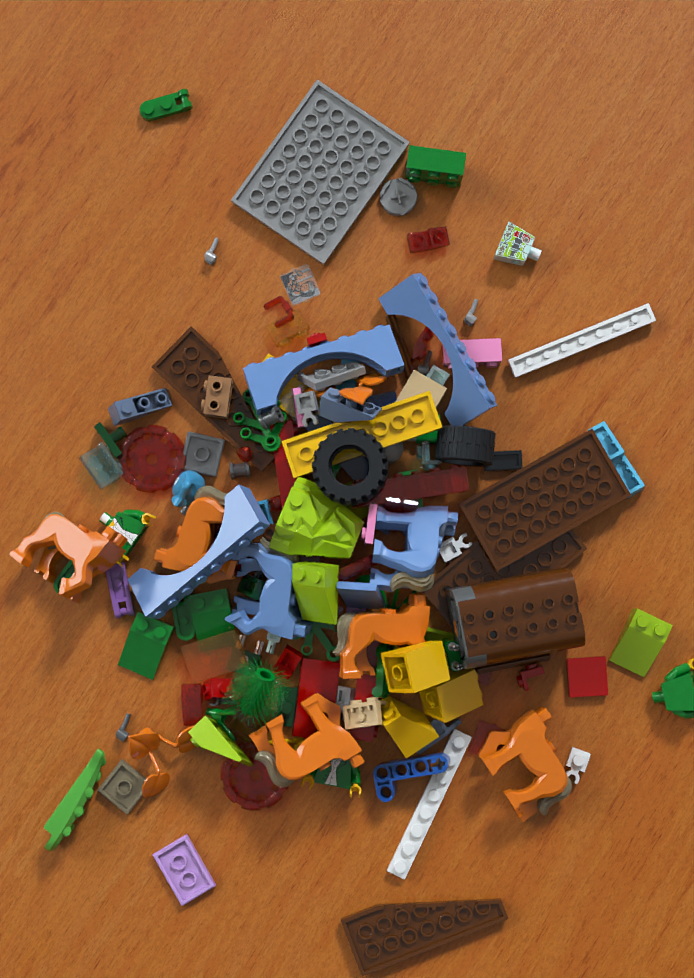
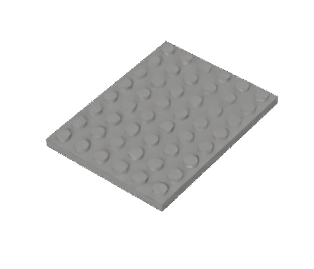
M316 80L233 196L231 202L310 257L325 265L405 152L410 142L319 80Z

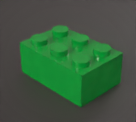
M409 145L405 179L412 183L423 181L434 186L445 184L449 188L460 187L464 174L466 153Z

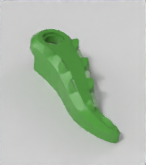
M97 749L83 772L45 824L44 829L51 833V838L44 847L46 850H55L63 838L69 836L71 831L74 830L75 820L84 814V805L93 796L94 784L101 778L100 769L106 764L105 754L101 749Z

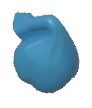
M187 470L182 472L172 487L173 497L171 501L173 505L179 508L190 505L194 501L196 491L206 486L204 478L195 471Z

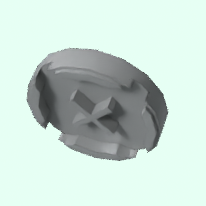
M397 178L388 181L382 187L380 203L388 214L404 216L415 208L417 192L414 185L408 180Z

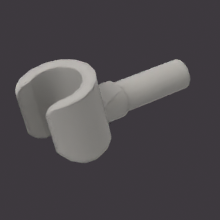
M218 238L214 239L211 248L205 253V261L210 265H213L217 259V256L213 253L218 244Z
M474 299L471 309L464 318V322L469 326H472L477 319L473 315L478 304L477 299Z

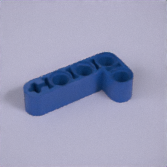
M440 752L380 763L373 771L378 798L383 802L393 799L397 793L395 780L444 772L450 765L449 756ZM439 758L442 762H445L442 767L440 764H434L431 767V763H436ZM417 762H424L426 770H419ZM399 764L407 768L405 774L398 771ZM379 768H385L388 775L386 777L381 776ZM383 787H388L391 790V796H386L383 793Z

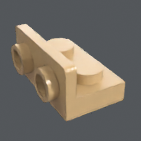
M378 697L367 698V702L363 703L362 700L350 701V705L343 706L345 730L383 725L381 706L386 705V701H379Z

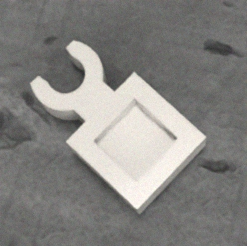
M467 533L462 534L457 541L451 537L442 542L439 553L445 564L462 554L460 549H468L472 546V542L468 544L462 542L468 536Z
M571 746L565 763L570 769L566 771L568 777L573 774L575 776L573 783L577 784L580 779L578 772H585L591 754Z

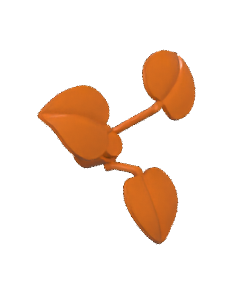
M378 374L361 375L358 379H355V382L359 383L358 387L341 389L339 394L363 405L365 400L373 393L371 388L363 386L380 384L387 377ZM328 386L323 391H315L308 387L302 393L315 391L316 397H321L330 387L336 389V386Z
M194 726L184 729L177 737V743L163 738L149 727L141 730L139 734L128 736L130 756L133 759H140L149 754L156 769V774L148 776L143 783L142 795L144 798L160 793L166 788L170 780L167 772L161 773L152 751L159 747L160 740L174 748L178 747L180 753L191 751L196 746L190 740L192 736L188 732Z

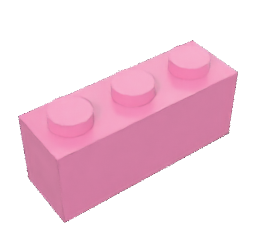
M501 338L460 340L466 346V352L474 360L476 368H478V365L494 368L502 362ZM442 344L443 367L448 366V369H452L450 359Z

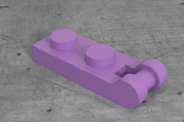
M121 562L123 567L115 564L106 571L116 619L122 618L123 615H135L125 562ZM126 601L127 607L120 608L119 603Z

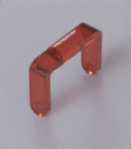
M282 296L276 297L263 306L265 310H268L282 303L283 309L289 314L275 323L276 328H280L294 320L293 309Z

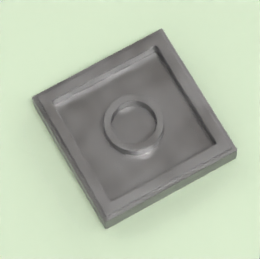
M188 431L179 469L217 477L225 440Z

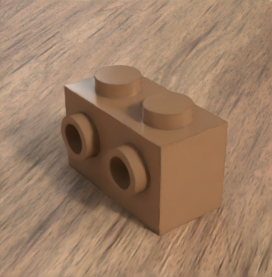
M209 375L208 380H205L203 390L206 392V398L202 399L201 411H204L203 414L205 416L228 419L233 388L232 378Z

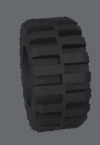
M340 429L334 434L330 433L327 435V438L318 444L319 448L317 451L315 450L313 455L312 474L318 488L330 500L346 506L365 504L371 498H375L379 491L384 488L389 474L387 455L381 443L373 435H369L361 429ZM346 449L361 451L369 462L367 477L361 483L353 486L341 484L335 479L332 472L334 458L338 453Z

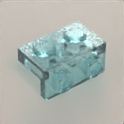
M421 441L420 446L416 448V459H420V468H424V471H436L441 465V460H430L429 441Z
M100 442L97 447L79 458L100 489L117 481L123 474L121 464L114 460L111 450L103 442Z

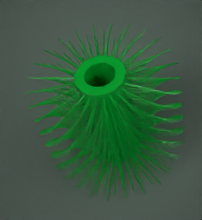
M263 665L262 668L257 666L256 671L252 667L251 673L246 671L247 668L243 669L245 670L244 672L237 673L238 677L234 681L238 680L240 684L233 687L234 683L231 685L235 693L232 694L233 696H228L227 699L235 697L234 700L240 702H234V704H240L234 706L241 708L238 712L242 710L241 714L245 713L244 717L246 714L249 717L251 715V718L256 715V719L259 717L257 715L259 713L262 717L263 715L266 717L270 713L274 715L272 708L281 702L277 697L280 694L282 698L284 697L282 694L284 691L280 690L281 685L284 686L285 684L276 682H281L282 680H276L281 677L274 676L280 672L272 673V671L266 669V665L265 668Z

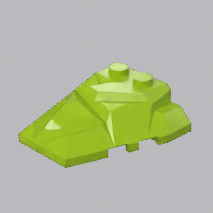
M299 476L291 488L279 516L269 548L288 556L306 555V557L325 556V558L350 559L364 521L344 505L334 502L325 496L316 485L317 483Z

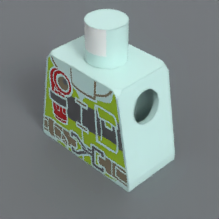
M508 222L493 259L523 266L527 257L538 261L542 250L532 247L535 239L533 235Z

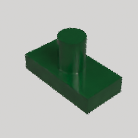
M101 422L94 426L113 455L118 460L122 458L124 454L116 443L127 436L124 429L120 426L109 434Z
M246 574L241 578L237 591L259 600L265 581Z
M287 687L284 689L286 691L283 694L285 698L279 702L282 704L277 707L279 711L277 715L283 714V726L293 727L298 687Z

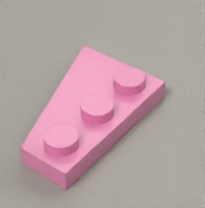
M370 503L366 527H363L361 532V540L364 541V545L371 546L373 544L378 504Z

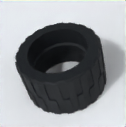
M442 426V429L437 430L435 460L438 462L479 467L493 465L496 436L494 431L469 426Z

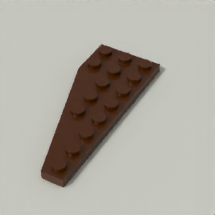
M191 326L161 356L152 368L263 472L275 458L272 452H268L263 448L261 443L242 439L240 431L243 428H249L254 434L262 435L259 429L243 424L237 425L234 422L233 416L237 412H242L245 417L254 419L234 380L228 419L205 416L203 414L204 411H201L202 399L206 398V392L203 390L204 382L208 380L209 375L232 378L219 352ZM249 432L244 433L243 436H248Z
M501 898L376 904L341 918V923L363 977L507 920L508 916Z

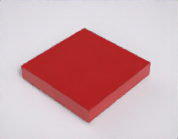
M606 656L566 658L569 697L608 695Z

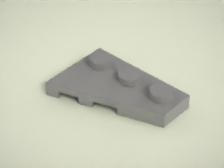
M357 362L333 366L332 370L315 369L313 374L308 375L300 372L297 373L298 381L315 391H323L328 386L340 385L343 381L349 379H358L359 376L366 374L365 366Z

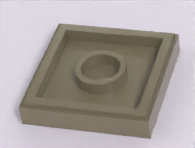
M121 759L97 791L124 813L128 814L143 796L142 786L146 777L124 759Z

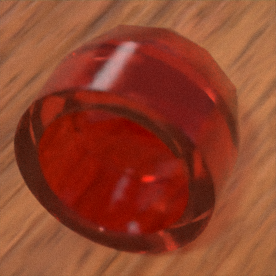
M243 446L236 451V454L244 463H247L253 457V452L250 451L248 446Z
M280 495L271 497L268 503L272 505H269V508L273 511L282 510Z

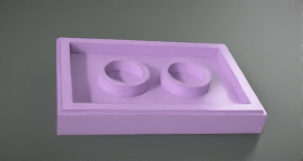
M188 834L153 854L181 906L216 886Z

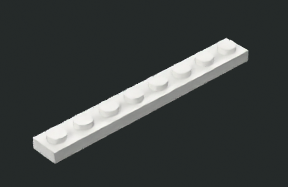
M648 303L508 360V364L514 378H517L651 324L656 319Z
M455 728L453 729L442 752L449 756L450 765L444 772L431 775L387 868L388 872L405 880L470 743L471 736ZM439 758L437 764H440L442 767L445 762H442Z

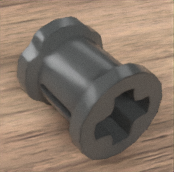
M276 406L265 414H259L258 420L261 426L268 430L271 425L283 422L284 416Z
M249 460L240 464L229 463L231 480H235V477H251Z

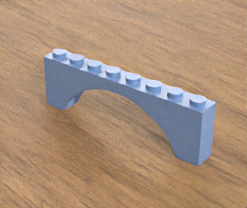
M421 273L412 274L378 298L387 315H404L418 320L434 332L443 344L450 359L453 372V391L449 406L445 412V416L451 426H465L497 406L495 396L485 385V379L477 371L474 360L466 352V346L459 340L455 327L448 321L447 313L440 307L438 298L429 288L428 281Z
M378 325L369 331L361 330L349 337L341 336L332 342H322L319 346H308L295 353L287 352L282 357H271L258 364H248L243 368V373L257 416L261 413L265 414L277 406L284 387L298 372L321 361L331 359L353 360L374 368L385 377L402 373L404 362L390 325Z
M237 485L224 497V516L218 536L209 551L192 567L173 575H158L151 570L140 568L127 579L145 617L162 618L170 608L178 605L182 598L191 594L194 588L204 583L212 573L220 570L224 563L233 559L236 553L242 548L247 547L254 538L262 535L265 529L270 526L249 488Z

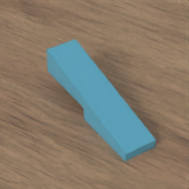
M605 421L592 427L591 429L594 430L631 494L627 499L644 490V483L624 455L625 451Z

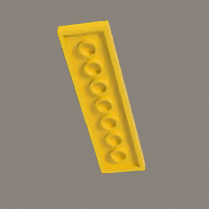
M427 391L381 407L382 411L373 420L336 422L282 441L293 478L313 473V455L315 450L317 451L319 448L318 444L324 441L327 435L330 433L334 434L340 429L348 430V428H354L355 430L361 429L366 431L369 435H373L383 448L442 429L443 427L431 392ZM356 449L343 450L336 455L332 466L363 456L364 454Z

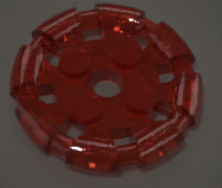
M148 425L145 428L138 427L126 436L127 439L119 447L123 453L117 459L121 468L119 471L123 479L129 485L135 486L138 491L144 493H155L158 490L165 491L171 488L177 477L184 472L186 466V455H183L184 445L174 432H169L168 428L164 426ZM150 434L152 440L145 441L144 435ZM163 437L168 439L165 445L160 442ZM133 443L138 445L135 447L134 452L129 449ZM176 451L177 457L172 458L170 452ZM150 454H156L157 462L155 464L147 462V457ZM133 460L134 467H128L127 461ZM170 466L174 468L171 475L166 473ZM138 474L144 476L142 481L136 479ZM159 477L160 482L154 484L153 478Z
M373 554L339 569L338 582H344L376 566L378 563H372Z
M254 742L238 744L246 756V751L253 750L254 755L248 756V758L254 765L250 767L240 763L238 767L232 765L235 760L227 758L226 761H223L220 779L223 780V790L226 796L233 803L236 802L241 805V808L250 811H260V808L274 806L283 798L282 794L288 787H277L276 791L271 788L273 782L269 777L266 766L254 759L259 752ZM252 770L260 771L261 778L259 780H253L250 777ZM236 777L237 783L232 785L230 778ZM242 790L248 794L246 799L240 796ZM264 793L265 799L258 801L257 795Z

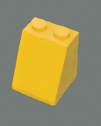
M427 641L381 653L389 692L416 693L450 680L442 641Z
M463 668L456 672L449 670V681L419 691L424 714L446 723L482 706L483 695L479 688L478 674L475 669Z
M391 696L380 700L386 701V705L381 706L382 723L406 759L439 737L424 713Z

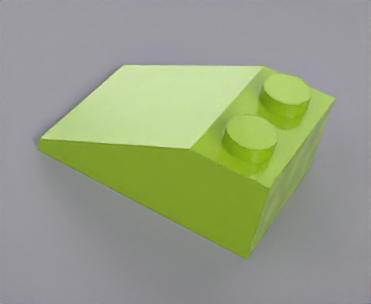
M311 561L292 563V585L303 620L337 624L339 565Z
M632 608L609 661L645 677L663 647L673 625L638 608Z
M204 716L188 732L192 736L190 740L196 747H201L203 750L207 749L250 767L254 765L216 720Z

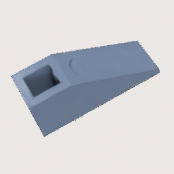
M330 387L321 396L319 416L334 422L373 420L382 411V408L366 401L361 405L341 396L338 389Z
M163 388L116 401L108 408L114 426L168 408L172 406L167 389Z

